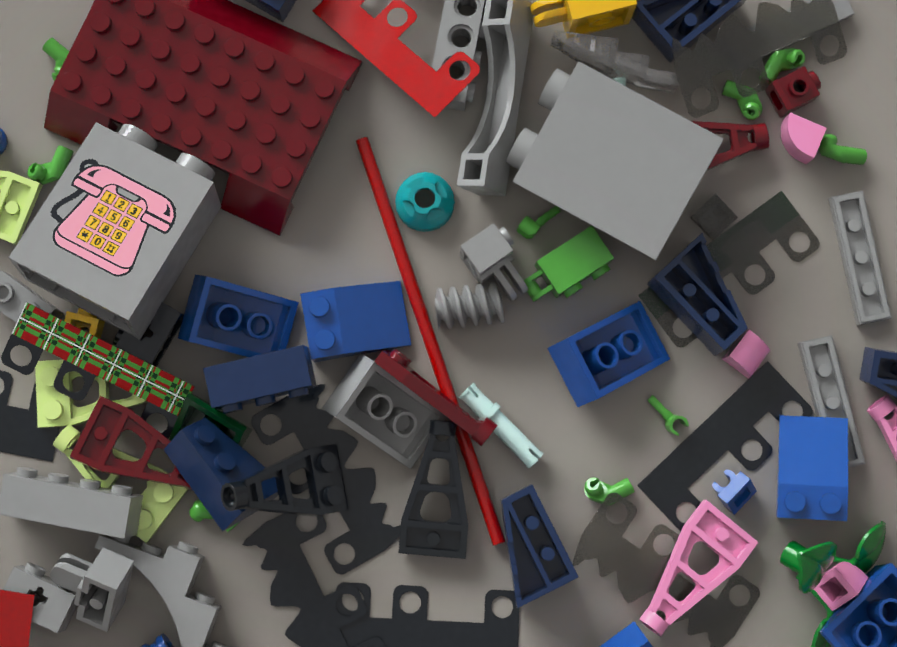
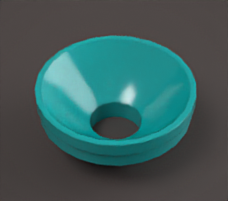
M422 172L408 177L401 184L396 194L395 203L399 218L405 225L416 231L430 232L441 228L448 222L454 211L455 200L450 185L442 177L434 173ZM424 189L430 190L435 196L433 205L428 208L419 207L415 202L416 194Z

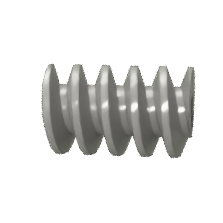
M490 282L487 292H485L481 283L477 284L474 294H472L468 285L463 286L461 295L452 286L450 287L448 297L445 296L442 288H437L435 309L438 330L442 320L445 321L448 329H452L455 319H458L461 327L465 328L467 319L470 317L475 326H479L481 316H484L488 325H492L494 315L498 316L501 324L504 323L502 295L494 282Z

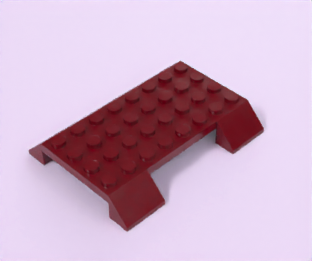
M95 0L50 89L44 128L82 145L96 122L115 132L118 126L114 122L121 125L131 124L149 134L154 140L182 153L193 155L206 164L228 173L229 177L220 209L280 236L294 208L292 200L344 91L350 90L363 62L228 0Z

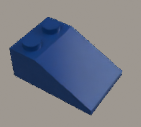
M195 274L178 339L245 357L283 350L287 348L299 302L212 277Z
M401 281L336 287L300 293L310 356L314 363L355 356L360 353L367 354L412 346Z
M641 301L547 348L577 407L603 397L670 360Z
M779 415L777 518L847 521L848 418Z
M892 563L874 566L866 574L869 578L860 593L837 608L820 630V634L832 647H897V568Z

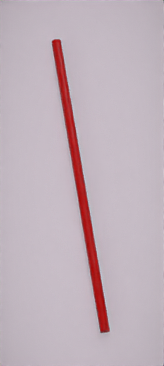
M368 137L356 140V144L440 391L459 406ZM457 425L456 438L492 544L494 546L503 543L505 538L470 435Z

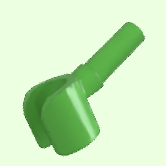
M554 206L536 221L526 216L516 231L526 239H532L547 221L561 211L558 206Z
M654 395L647 400L662 415V418L665 420V428L669 433L679 436V433L673 429V423L677 419L684 426H689L685 417L672 414Z

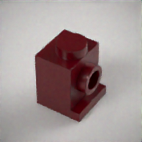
M803 66L771 82L765 89V92L779 117L782 118L813 102L820 95L818 89L821 88V82L814 71L808 72L806 67ZM797 83L802 92L795 91L793 84Z

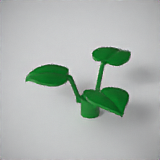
M881 521V523L872 527L862 537L855 557L852 559L836 557L837 545L831 541L810 548H806L796 541H791L783 550L780 563L797 573L796 579L799 580V590L803 593L811 592L827 611V618L820 622L814 634L811 647H831L820 634V630L835 612V610L832 611L814 588L820 583L826 569L829 568L832 562H849L857 566L864 573L867 572L876 563L882 552L886 535L885 522Z

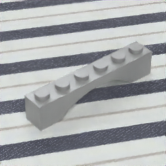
M486 0L482 27L488 57L487 94L478 128L469 145L462 152L457 186L477 195L506 196L510 165L506 163V160L514 144L534 16L530 9L531 3L527 0Z

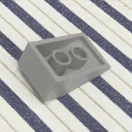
M361 353L323 406V409L409 469L412 468L427 446L430 437V420H445L446 418L445 415Z

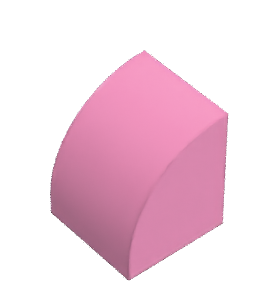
M789 113L781 124V140L786 151L794 159L807 165L815 158L827 128Z
M748 329L736 339L722 360L750 379L768 355L770 349L763 340Z
M840 562L824 573L820 583L814 590L827 606L834 611L857 596L869 577L857 566L849 562Z

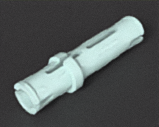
M473 382L458 398L479 417V421H484L488 417L495 422L497 427L493 432L529 469L544 453L499 410L501 406L497 402L493 404Z

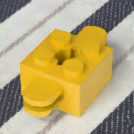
M539 0L531 4L530 9L533 15H537L533 19L535 27L540 28L563 22L566 37L570 39L629 24L639 0Z

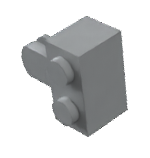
M493 223L460 246V257L478 282L484 283L493 276L508 299L514 301L518 298L517 294L501 270L506 272L522 294L528 291V287L512 265V262L515 260L512 256L513 248L511 246L514 244L513 239L504 227L498 229Z
M102 548L93 563L69 553H64L51 570L50 576L55 584L76 592L74 604L78 606L77 620L107 632L125 603L134 560Z

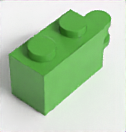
M591 225L536 261L535 267L538 271L524 280L528 287L527 293L533 302L551 291L556 298L562 294L569 298L583 288L581 282L591 276L593 280H596L611 269L608 264L612 262L614 257ZM541 276L548 285L543 290L535 281Z

